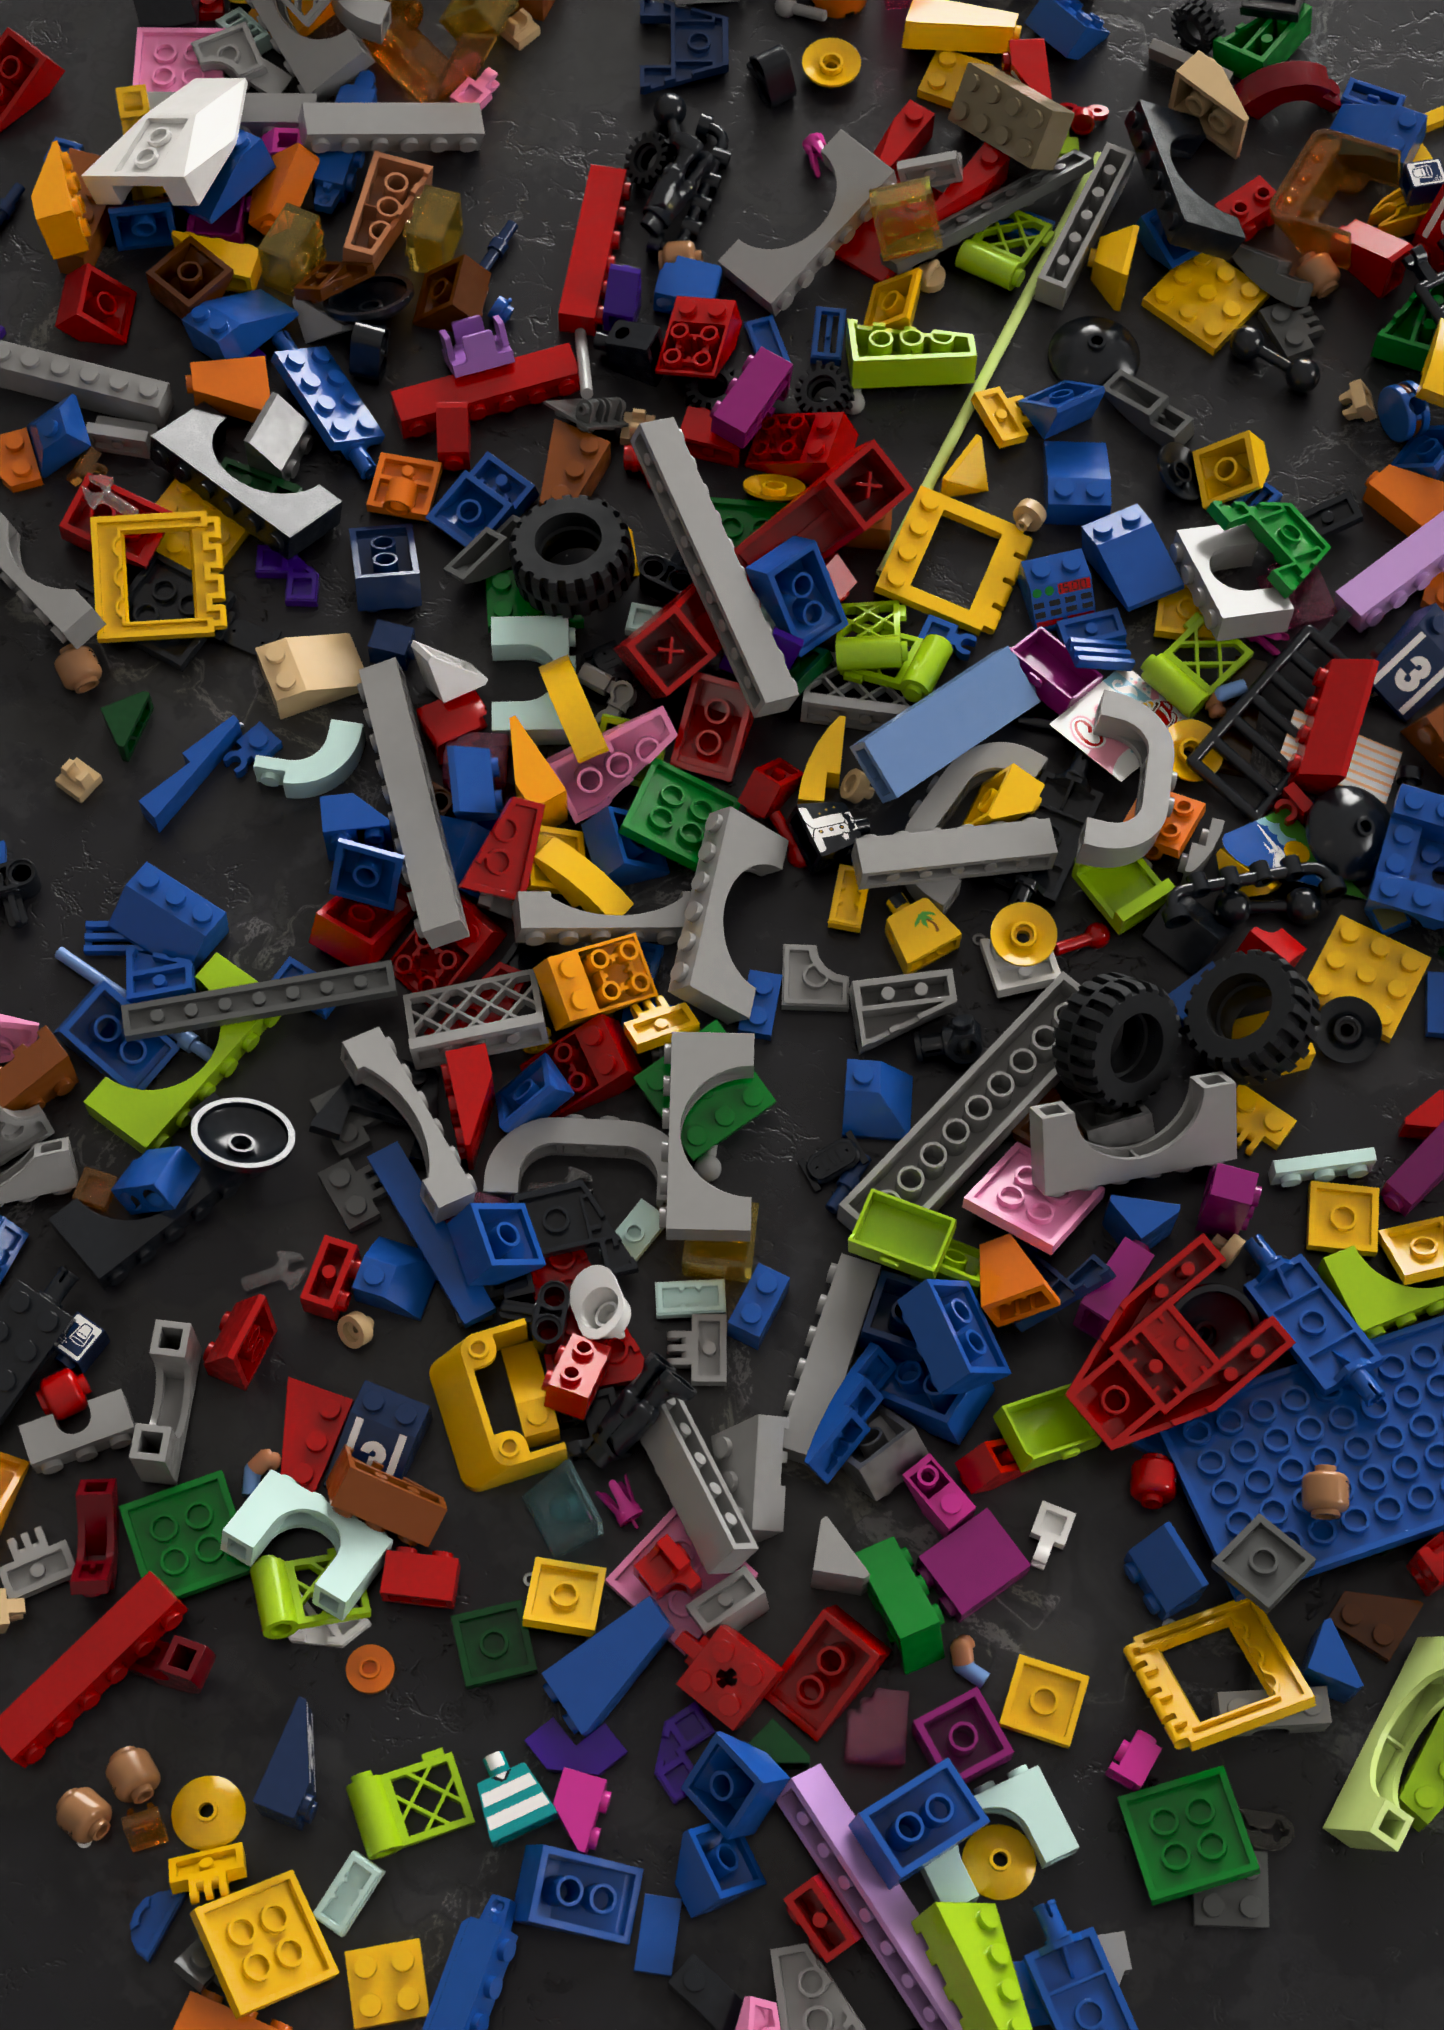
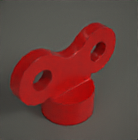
M1073 103L1060 104L1075 113L1071 128L1079 135L1089 134L1094 129L1095 121L1106 120L1109 114L1108 108L1103 105L1080 107Z

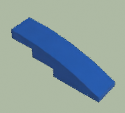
M869 1343L838 1388L814 1434L804 1460L807 1466L826 1484L832 1480L871 1430L865 1422L885 1398L879 1390L898 1367L884 1350L875 1343Z

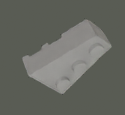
M952 968L852 981L849 988V996L858 1055L952 1011L957 1003Z
M758 1414L711 1436L715 1463L755 1542H761L783 1532L786 1486H781L782 1463H787L788 1452L783 1451L784 1429H789L790 1417Z

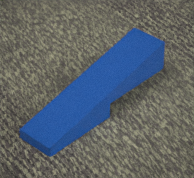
M234 715L184 751L182 754L185 766L139 800L143 816L159 833L215 769L223 757L232 749L236 741L243 736L239 720Z

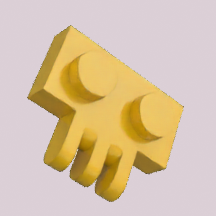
M1000 386L975 392L970 400L999 449L1025 442L1029 435L1025 428L1033 426L1018 404V401L1023 399L1024 396L1018 395L1007 398Z
M659 995L655 997L657 1007L653 1005L650 999L642 1001L644 1011L641 1010L637 1003L630 1005V1011L634 1019L623 1023L624 1033L637 1054L671 1043L672 1032L700 1031V1023L686 1002L670 1007L665 998Z
M1239 1084L1237 1086V1133L1240 1134L1237 1137V1148L1239 1149L1247 1139L1251 1142L1244 1152L1248 1156L1253 1154L1262 1141L1277 1150L1294 1128L1297 1120L1246 1085Z
M242 1842L168 1859L169 1884L172 1894L189 1892L192 1905L200 1903L199 1893L205 1892L206 1901L215 1899L214 1889L219 1888L221 1897L230 1895L229 1883L247 1878L246 1858Z

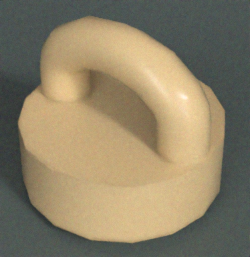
M933 259L931 262L921 264L919 268L923 271L920 290L926 293L940 291L945 284L946 278L945 270L940 265V261Z

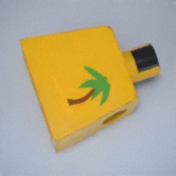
M899 892L887 900L886 905L893 914L886 919L885 934L903 974H912L959 948L962 933L928 898H921L910 904L904 894Z

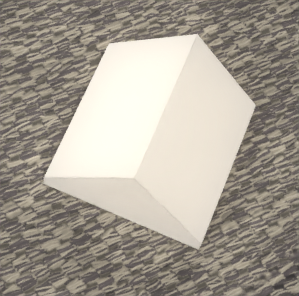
M413 640L411 648L425 685L443 703L486 685L488 678L471 663Z

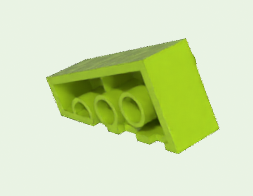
M847 318L845 348L853 389L974 383L977 352L973 334L935 329L931 333H922L912 326H904V330L885 328L886 323L873 322L872 326L859 325L858 320Z
M1444 1706L1436 1713V1717L1398 1790L1400 1809L1414 1818L1411 1826L1418 1832L1425 1828L1444 1807Z
M934 1902L911 1921L916 1935L922 1933L929 1947L925 1953L931 1965L938 1966L947 1984L943 1987V1990L948 2000L958 2007L962 2015L959 2022L963 2030H1033L996 1903Z

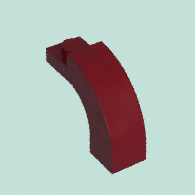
M1287 61L1273 64L1253 72L1234 86V90L1246 113L1258 120L1274 108L1292 101H1308L1331 113L1336 112L1342 106L1339 97V86L1334 80L1329 79L1326 66L1310 61Z
M117 1478L81 1479L75 1495L78 1546L76 1562L70 1578L71 1595L82 1594L84 1597H96L108 1593L110 1589L115 1587L119 1555Z
M174 1635L171 1643L157 1640L154 1649L148 1655L139 1658L128 1668V1671L152 1679L159 1685L171 1689L199 1694L215 1662L216 1655L206 1645Z

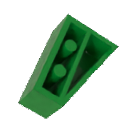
M1304 3L1298 23L1259 17L1246 25L1243 22L1235 26L1233 33L1224 38L1219 36L1213 40V59L1220 66L1233 71V75L1240 79H1244L1264 67L1286 62L1311 33L1312 6Z
M1443 283L1429 290L1438 305L1444 303ZM1415 292L1410 295L1406 304L1393 315L1389 324L1377 334L1370 356L1422 372L1437 325Z
M892 1536L855 1552L856 1556L870 1573L867 1594L876 1613H880L889 1630L886 1632L890 1643L895 1642L901 1653V1667L905 1675L944 1659L941 1625L945 1624V1620L937 1603L930 1604L927 1598L929 1590L922 1575L915 1576L911 1569L914 1567V1563L906 1547L900 1548L895 1537Z

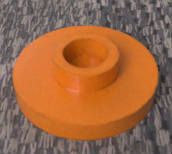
M374 1644L363 1645L357 1648L349 1656L346 1663V1676L349 1683L355 1690L364 1694H376L383 1691L390 1685L395 1674V1665L390 1653L385 1648Z

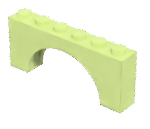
M1444 1636L1417 1638L1323 1826L1324 1830L1350 1848L1398 1852L1413 1823L1414 1818L1400 1809L1398 1800L1399 1782L1405 1762L1416 1740L1430 1720L1444 1706Z

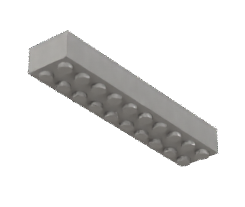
M1062 971L842 1200L838 1206L837 1219L853 1232L871 1188L937 1212L1011 1134V1131L1029 1113V1107L1036 1106L1061 1081L1054 1065L1057 1059L1052 1055V1045H1055L1056 1040L1053 1037L1054 1027L1059 1025L1060 1018L1058 1016L1061 1009L1067 1007V999L1072 993L1079 992L1078 987L1080 984Z

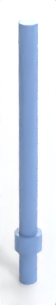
M60 947L56 951V959L92 984L96 985L104 980L126 999V990L64 947ZM192 1031L168 1035L177 1041V1045L187 1053L193 1052L206 1062H208L214 1052L213 1049L200 1041V1036Z

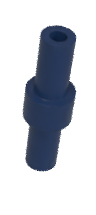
M15 183L6 197L0 199V227L5 220L11 218L16 210V203L25 191V188L19 183Z
M508 220L499 235L494 236L488 244V252L480 262V265L486 270L490 271L496 260L502 258L509 248L508 242L518 228L517 223Z
M865 1154L869 1163L863 1165L861 1160H859L856 1166L841 1175L836 1183L837 1189L825 1205L829 1212L837 1214L839 1204L861 1182L860 1177L872 1161L870 1156Z

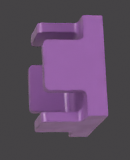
M480 315L453 321L451 326L455 338V346H452L450 336L445 329L439 331L444 362L455 378L515 362L513 350L508 342L505 324L499 315L492 316L496 335H493L491 330L484 329L483 320Z

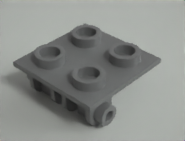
M620 397L574 398L544 401L543 403L553 409L556 416L576 423V427L584 432L593 433L594 430L599 429L613 431L615 428L629 426L627 422L622 420L623 412L626 410V403Z

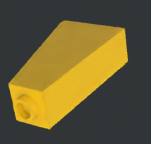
M913 0L905 21L902 48L1002 54L1007 52L1009 40L1020 39L1022 26L1017 25L1018 13L950 0Z

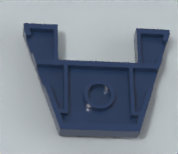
M640 0V23L671 24V65H640V94H648L729 72L727 16L693 7L689 11L675 7L674 2L667 0L664 3Z
M1017 1238V1243L1059 1297L1061 1305L1015 1321L1012 1324L1022 1333L1110 1282L1116 1277V1274L1107 1264L1093 1254L1068 1278H1065L1037 1254L1040 1249Z

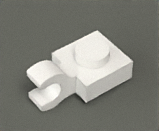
M1042 1501L1029 1537L1039 1540L1031 1566L1044 1570L1052 1547L1063 1550L1076 1513Z

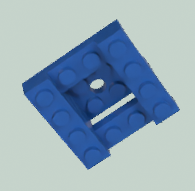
M1401 783L1396 794L1364 910L1391 909L1400 911L1416 918L1422 924V927L1435 931L1436 929L1444 928V885L1436 883L1432 878L1434 872L1444 873V796Z

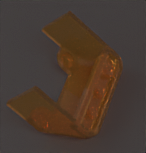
M385 0L391 2L392 22L383 43L378 44L363 39L375 61L417 103H439L450 96L468 77L473 80L476 78L497 40L494 34L463 33L450 59H448L417 29L424 13L420 0Z
M1331 129L1315 131L1308 139L1271 199L1270 217L1302 255L1314 251L1316 254L1326 252L1337 267L1349 270L1351 267V232L1322 224L1318 221L1337 190L1345 193H1357L1366 187L1369 180L1398 188L1401 150Z

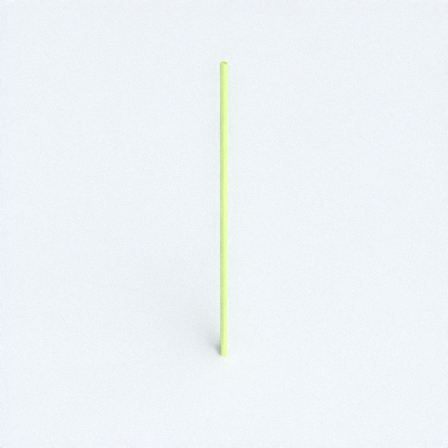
M1096 152L1093 156L1094 167L1101 152ZM1092 171L1084 174L1054 230L1055 237L1043 251L921 484L922 486L932 490L935 487L975 410L970 400L975 392L986 389L1035 295L1037 278ZM910 507L901 525L899 526L890 546L888 547L879 567L876 570V574L879 577L893 548V545L898 537V534L902 528V525L906 519V516L910 510Z

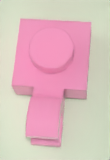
M488 67L476 81L468 77L450 95V102L480 103L482 110L492 100V92L500 85L495 80L498 73Z

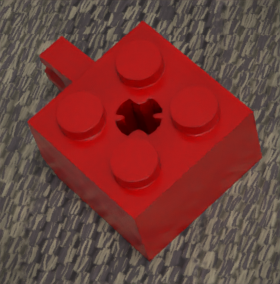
M727 1624L720 1625L711 1638L704 1635L699 1640L685 1630L682 1631L674 1642L688 1655L684 1662L689 1666L676 1685L732 1731L742 1728L785 1671V1669L742 1634ZM734 1669L737 1675L733 1676V1678H737V1683L727 1684L725 1682L727 1676H724V1672Z

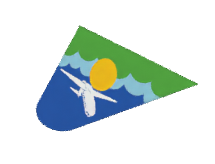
M1282 809L1277 814L1274 812L1224 834L1222 838L1227 852L1247 867L1259 860H1266L1269 868L1280 867V860L1293 854L1299 856L1301 863L1317 862L1309 848L1306 829L1301 823L1296 820L1290 826L1284 824L1285 818L1291 814L1288 809ZM1305 875L1297 881L1318 887L1322 879L1316 875ZM1345 881L1347 895L1367 900L1353 882Z

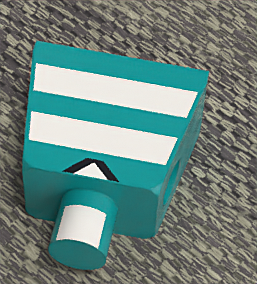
M503 1751L494 1752L482 1760L490 1778L479 1782L477 1788L493 1849L558 1819L554 1805L525 1762L510 1768Z

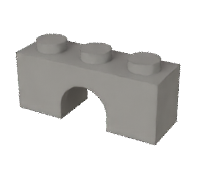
M122 1389L87 1401L91 1412V1419L88 1426L79 1433L68 1434L61 1431L53 1413L19 1425L18 1427L30 1464L36 1474H53L63 1469L64 1464L75 1460L85 1462L95 1458L98 1452L110 1447L112 1449H121L130 1445L133 1439L135 1422Z
M1327 1686L1310 1687L1315 1696L1316 1706L1233 1737L1252 1736L1257 1731L1267 1729H1287L1288 1734L1324 1732L1332 1723ZM1265 1689L1217 1692L1211 1700L1213 1718L1269 1696Z

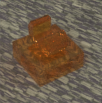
M90 447L81 455L66 480L77 487L84 480L87 472L91 474L97 472L101 476L106 475L109 471L108 468L102 463H96L101 453Z
M85 1166L73 1193V1200L77 1198L86 1206L107 1212L114 1195L111 1189L119 1180L118 1176Z
M152 1802L147 1803V1810L134 1813L133 1808H130L127 1811V1816L121 1818L123 1830L133 1853L169 1841L167 1829L158 1806L155 1807Z

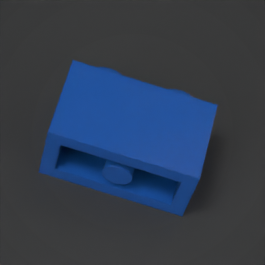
M758 1263L728 1321L727 1336L759 1350L789 1292L790 1277Z

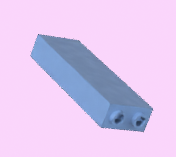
M1009 646L992 652L849 748L881 802L885 803L900 797L1041 701L1036 694L1035 686L1029 682L1020 667L1018 657L1010 650Z

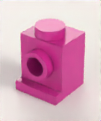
M1137 1730L1131 1742L1124 1739L1113 1759L1117 1760L1119 1764L1112 1761L1104 1775L1133 1792L1138 1791L1145 1782L1162 1748L1156 1745L1157 1740L1144 1731Z

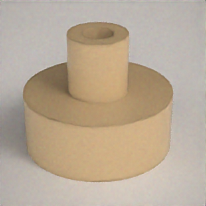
M1026 498L1021 500L1014 509L1013 518L1017 529L1033 532L1037 531L1045 522L1047 513L1038 501Z
M855 768L850 770L844 777L840 786V795L849 802L856 804L863 800V798L871 799L874 795V788L870 786V781L865 773Z
M1217 1233L1211 1241L1226 1259L1221 1264L1223 1268L1227 1269L1247 1242L1236 1233L1229 1240H1226Z
M353 1311L339 1319L337 1325L339 1337L349 1348L358 1349L372 1340L374 1321L370 1316H366L359 1311Z

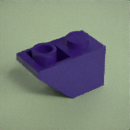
M610 265L603 309V328L606 331H611L614 323L618 320L637 322L641 309V269L633 268L629 265Z

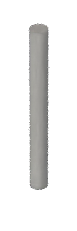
M578 328L574 332L580 393L583 399H590L593 396L587 334L583 328Z

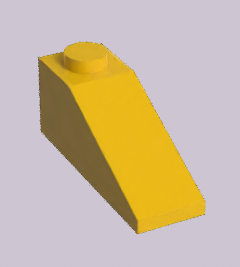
M533 1340L501 1348L521 1431L526 1439L528 1448L561 1440L555 1410L544 1406L546 1391L541 1390L545 1374Z

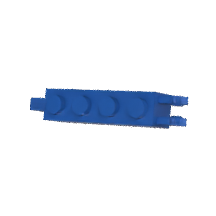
M369 69L359 72L354 85L346 84L340 87L335 103H378L377 87L374 85L376 80L374 73L369 71ZM326 151L324 153H316L320 161L312 179V191L315 194V211L333 214L339 202H346L349 192H353L355 189L357 168H362L364 164L365 151L353 153Z
M492 1894L479 1919L470 1916L461 1922L422 2030H488L489 2016L495 2000L502 1991V1980L508 1964L516 1952L518 1935L511 1932L517 1903L506 1897Z

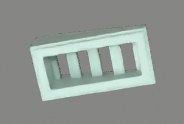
M240 6L215 20L219 28L226 29L246 21L252 36H255L253 39L260 55L273 48L270 42L271 35Z

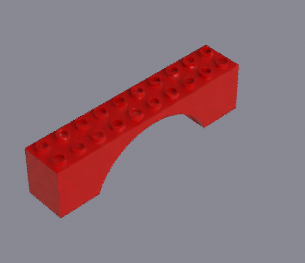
M872 439L854 448L734 548L740 565L746 568L792 536L815 540L823 560H825L845 544L865 532L912 493L914 489L875 439ZM747 574V580L753 593L755 594V591ZM692 583L613 650L653 699H658L670 695L712 660L722 649V645L696 587Z

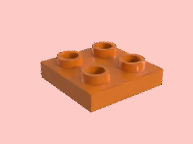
M381 452L366 504L367 511L429 522L425 517L433 508L443 470L442 463Z
M1170 791V797L1175 798L1172 814L1170 817H1166L1156 842L1144 857L1155 861L1161 859L1163 854L1179 859L1206 812V803ZM1136 800L1123 822L1134 818Z

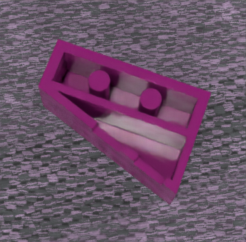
M762 346L755 356L750 354L742 367L743 373L738 379L734 377L729 383L724 400L722 402L718 400L714 404L710 412V417L712 418L711 432L744 449L761 429L762 424L760 423L765 416L771 417L775 413L776 409L772 407L778 399L784 402L788 398L793 364Z
M1216 1163L1209 1169L1195 1230L1215 1236L1218 1233L1226 1239H1230L1235 1233L1238 1235L1240 1230L1246 1231L1249 1219H1252L1262 1192V1187L1256 1186L1259 1173L1222 1163Z

